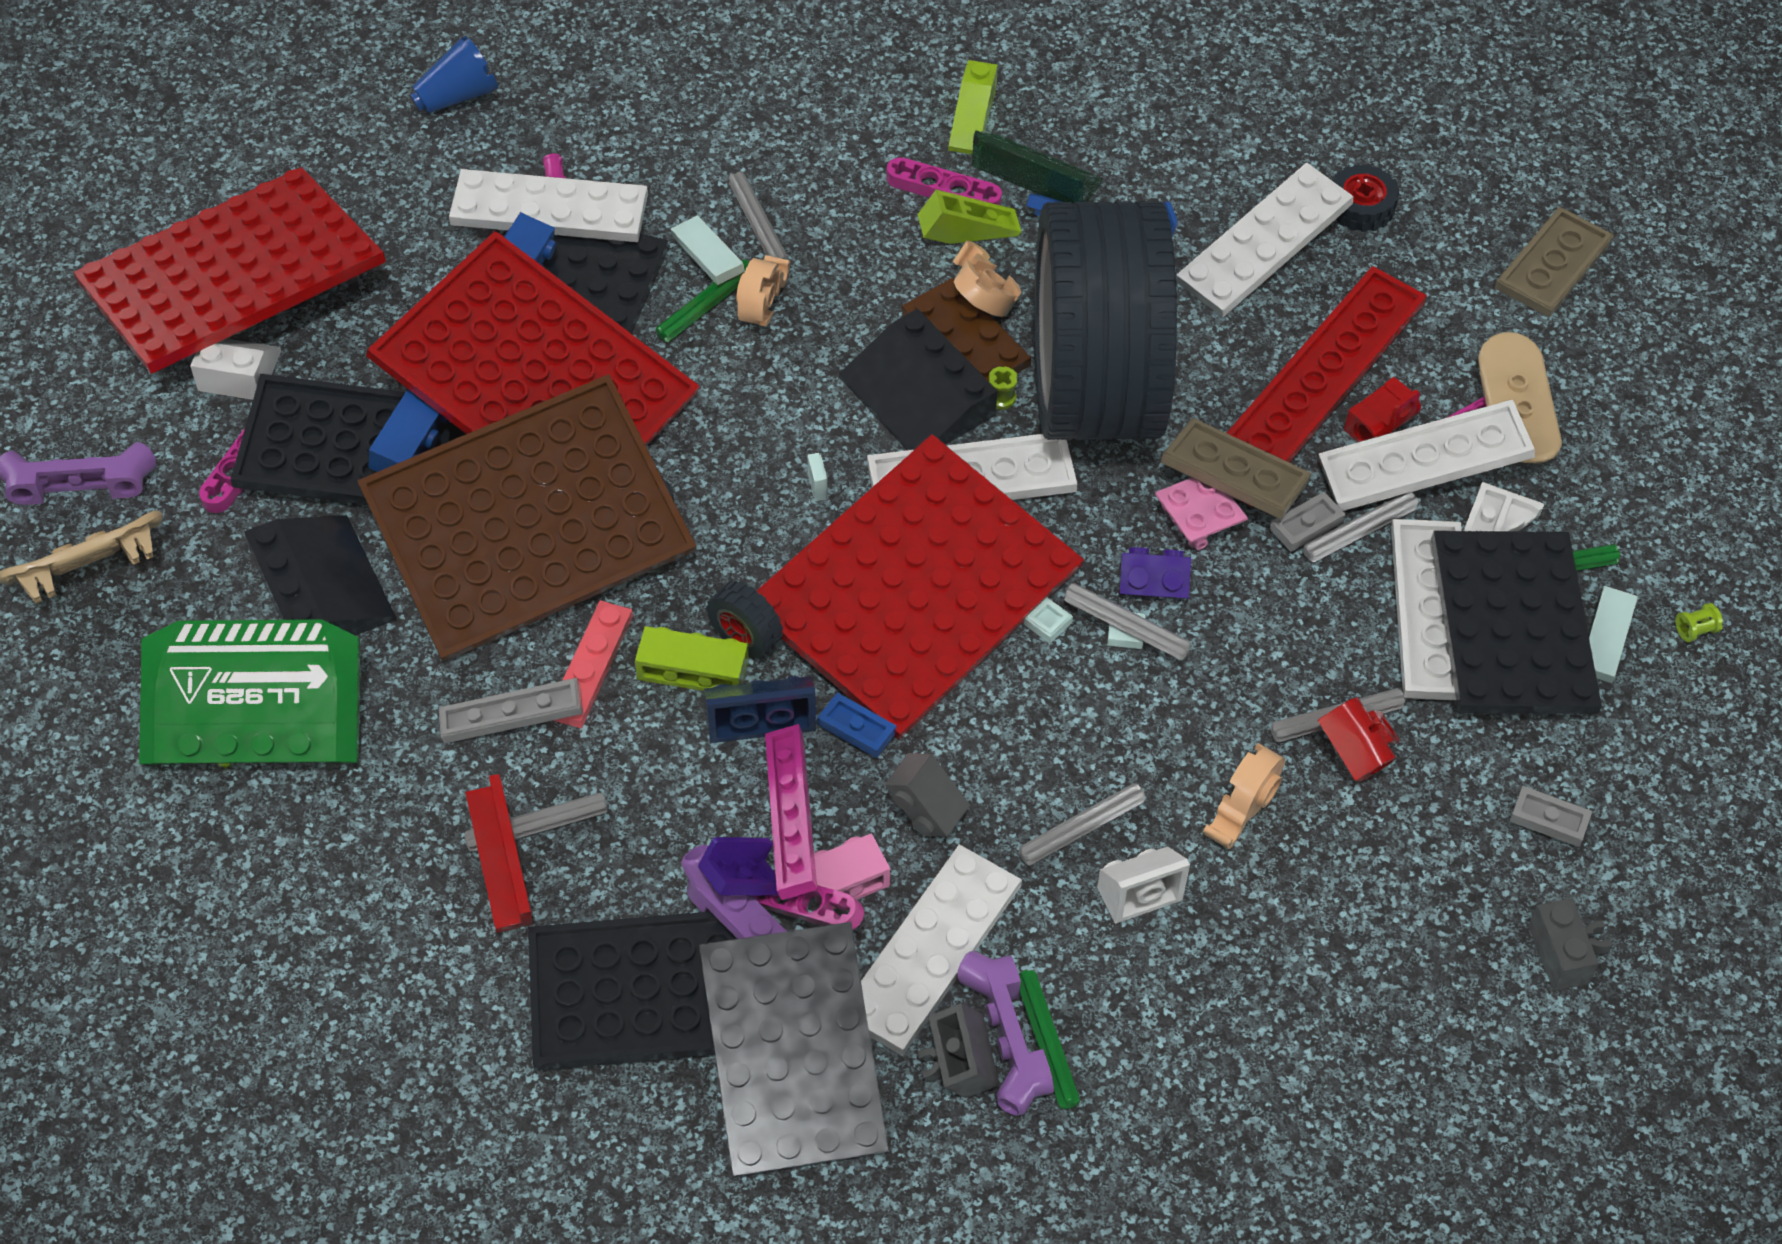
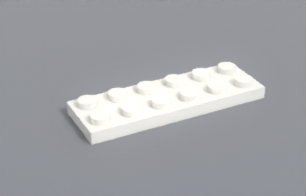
M1305 163L1176 274V282L1223 318L1353 204L1354 196L1310 164Z
M461 169L449 220L450 225L509 230L521 212L555 227L554 235L638 242L648 189L644 185Z
M1513 399L1319 453V462L1335 503L1342 511L1535 458L1534 446Z
M1043 434L947 445V447L1012 500L1077 492V480L1067 440H1047ZM913 450L867 455V465L872 487Z
M1393 519L1391 536L1404 698L1456 700L1431 537L1433 531H1462L1461 522Z
M960 844L957 846L861 980L871 1038L901 1056L906 1053L929 1020L928 1016L933 1014L958 978L957 972L962 959L968 952L976 951L1020 889L1022 879Z

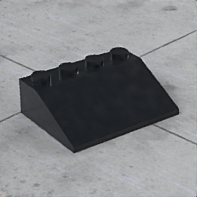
M919 309L891 323L839 373V378L906 450H915L931 434L946 445L996 416L997 390Z
M347 515L276 519L244 531L251 556L280 620L322 619L355 636L396 620L392 607Z

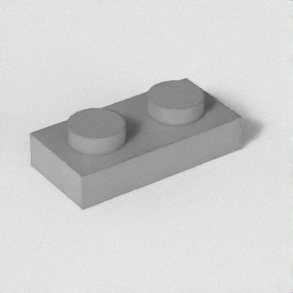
M1322 492L1287 512L1282 519L1276 518L1271 521L1270 530L1292 552L1343 523L1345 513L1325 492Z
M1522 786L1510 822L1580 847L1592 811Z

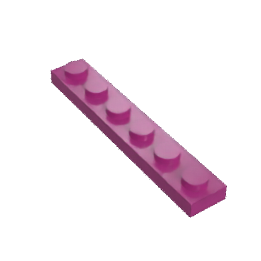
M799 724L765 734L776 888L781 900L817 890L804 735Z

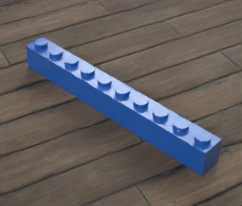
M521 212L505 235L507 240L540 265H542L545 259L550 260L557 246V242L554 241L555 227ZM407 389L369 449V468L378 472L425 452L427 448L433 449L438 441L439 429L442 424L448 425L450 421Z

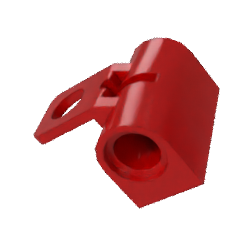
M1392 377L1383 386L1348 410L1344 431L1357 442L1394 433L1395 430L1401 428L1420 413V392L1417 389L1411 391L1397 378Z
M1358 697L1348 700L1318 719V722L1355 781H1365L1397 759L1388 744H1397L1400 742V739L1381 711L1373 710L1367 712Z

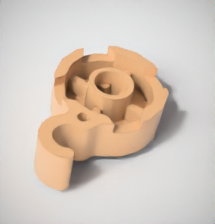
M966 241L953 260L956 265L962 266L953 281L955 287L976 308L991 315L1007 316L1021 294L1019 285L1010 275L1005 280L994 272L997 266L989 261V254L976 243Z
M765 255L764 260L753 258L749 262L746 271L740 278L736 295L738 318L740 321L765 327L770 323L774 311L768 309L771 307L774 297H779L780 288H784L787 282L790 260Z
M1259 743L1255 747V750H1257L1256 755L1248 752L1233 774L1230 783L1235 788L1231 797L1227 794L1223 796L1214 821L1211 825L1207 824L1203 830L1205 836L1227 849H1230L1235 844L1247 821L1254 817L1261 807L1265 808L1270 803L1282 781L1280 775L1285 765V758Z

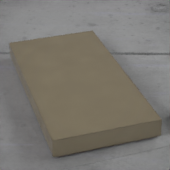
M1559 206L1498 278L1494 288L1550 318L1612 243L1614 235Z
M1195 418L1190 419L1165 450L1161 459V463L1279 519L1283 518L1309 483L1312 474Z

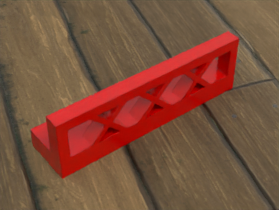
M500 774L489 776L490 786L466 791L465 794L496 933L530 926L533 925Z

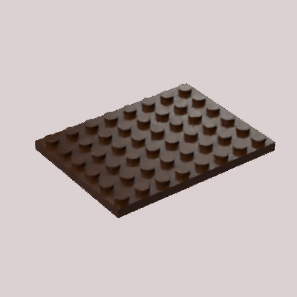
M609 374L357 480L442 663L696 551V544Z

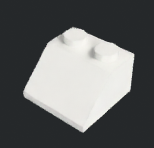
M226 338L197 352L190 367L198 391L253 400L260 373L272 375L280 356L281 348Z
M1167 846L1158 850H1145L1137 857L1123 862L1121 860L1112 861L1104 866L1103 869H1100L1097 888L1114 923L1116 924L1182 901L1190 864L1187 858Z

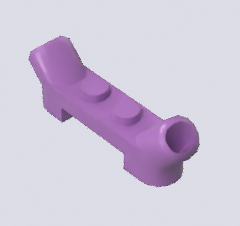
M140 442L133 443L119 456L29 462L16 451H8L0 456V480L6 483L5 497L19 505L44 504V493L106 488H108L112 499L135 497L143 490V478L156 468V457L148 446Z
M708 845L697 846L683 857L681 865L689 880L687 886L688 897L702 912L710 910L737 939L787 932L752 895L723 896L719 895L712 888V884L698 868Z
M974 950L968 952L962 959L957 977L959 983L988 998L989 1004H986L988 1021L991 1027L997 1026L1000 1035L996 1039L998 1052L1002 1061L1008 1060L1011 1069L996 1094L997 1103L1002 1110L1011 1115H1024L1035 1097L1054 1092L1051 1071L1043 1049L1028 1053L1011 1001L1019 998L1021 985L1012 956L1008 955L991 959Z

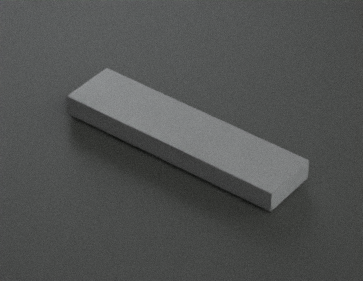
M577 678L439 707L441 739L445 744L583 714L580 683Z

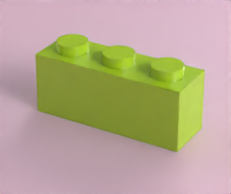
M648 626L644 627L635 658L637 680L704 691V688H713L720 684H743L749 664L748 643L732 638L719 639L707 637L701 633L689 634L672 631L666 627L654 628Z

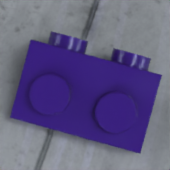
M1129 547V553L1121 554L1119 595L1189 599L1191 557H1183L1184 551L1163 550V555H1150L1148 548Z
M712 838L698 868L719 895H778L775 872L766 862V858L773 846V842L769 838Z

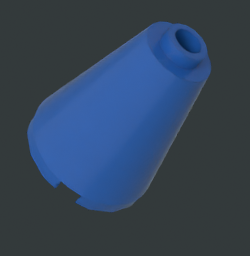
M465 35L412 86L414 93L410 97L419 111L425 109L427 113H431L493 92L499 86L493 73L487 75L489 73L486 67L487 62L470 38L467 39Z

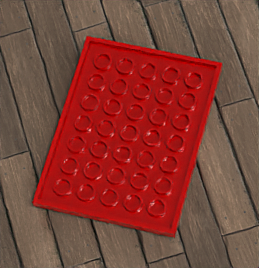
M300 167L289 170L283 176L272 181L261 183L246 193L233 196L220 205L204 209L198 215L185 221L176 222L170 228L157 234L148 235L133 245L117 249L107 257L89 262L83 268L73 273L78 284L149 373L153 374L386 262L383 251Z
M496 230L367 349L366 354L368 359L466 434L609 374L645 446H647L698 393L700 388L697 383Z
M931 434L763 584L757 592L766 598L767 602L773 606L774 611L779 616L780 623L783 626L781 639L852 701L895 724L897 729L895 730L894 737L900 740L1024 622L1026 616L1062 586L1082 566L1084 559Z

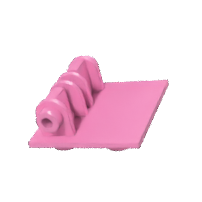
M1190 478L1155 492V496L1161 502L1163 510L1168 512L1174 525L1178 526L1179 532L1183 533L1187 538L1189 546L1197 550H1202L1207 546V536L1248 520V517L1232 496L1195 478Z

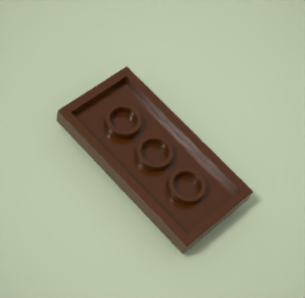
M954 278L902 305L903 316L919 309L988 382L989 373L996 367H1009L1016 373H1019L1031 366V357L987 312L976 308L962 296L955 287Z

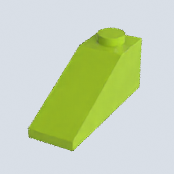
M968 60L960 87L948 151L978 156L996 93L998 65Z
M937 189L917 214L924 238L948 244L1019 236L1022 232L1015 209Z

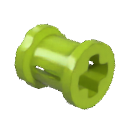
M996 367L992 369L989 373V383L997 390L996 409H1008L1016 402L1017 395L1014 388L1017 386V373L1009 367Z
M1706 603L1700 610L1691 613L1686 611L1680 612L1675 618L1677 631L1686 642L1695 641L1697 636L1707 632L1718 633L1723 628L1722 615L1713 603Z

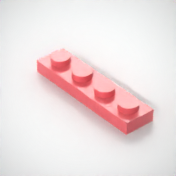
M599 601L563 680L578 679L583 714L553 721L583 728L632 621V609Z

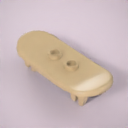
M1514 332L1498 333L1490 337L1482 345L1478 356L1486 406L1513 399L1535 449V458L1521 462L1544 463L1553 459L1559 453L1562 439L1543 355L1538 346L1524 335Z
M155 510L113 531L94 533L86 537V541L77 545L67 544L58 547L52 551L51 555L3 569L0 571V583L11 585L19 582L37 604L42 602L37 583H40L49 599L56 596L51 574L54 576L62 575L115 554L120 550V547L133 565L140 563L137 544L140 551L144 552L146 559L153 558L150 530L158 527L164 516L161 511Z

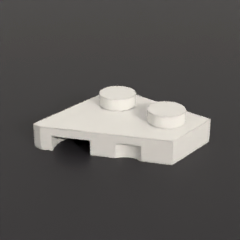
M1482 482L1464 531H1520L1540 516L1544 504Z

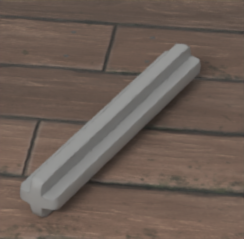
M740 171L736 174L732 173L729 176V185L765 254L786 259L787 254L745 174Z
M1413 492L1402 494L1306 543L1303 554L1309 562H1316L1391 523L1393 519H1399L1416 510L1419 500Z
M1072 583L1065 593L1064 600L1180 660H1184L1190 651V641L1076 583Z
M1398 688L1359 698L1367 712L1375 710L1381 711L1383 714L1402 709L1405 703L1403 693ZM1341 704L1273 722L1271 733L1274 740L1282 742L1322 731L1323 728L1318 719Z
M1138 784L1129 785L1019 847L1020 858L1026 865L1038 862L1143 803L1145 800L1144 791Z
M596 793L510 818L514 839L604 814L607 812V803L602 793ZM473 829L467 830L464 833L469 851H476L478 849Z

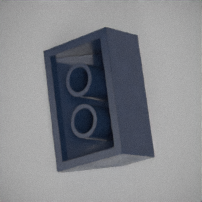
M790 676L782 680H755L747 684H720L713 688H704L710 743L765 737L766 733L796 724L800 725L802 732L816 731L815 687L810 676Z

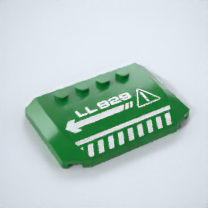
M322 619L176 621L142 638L140 765L359 763V637Z

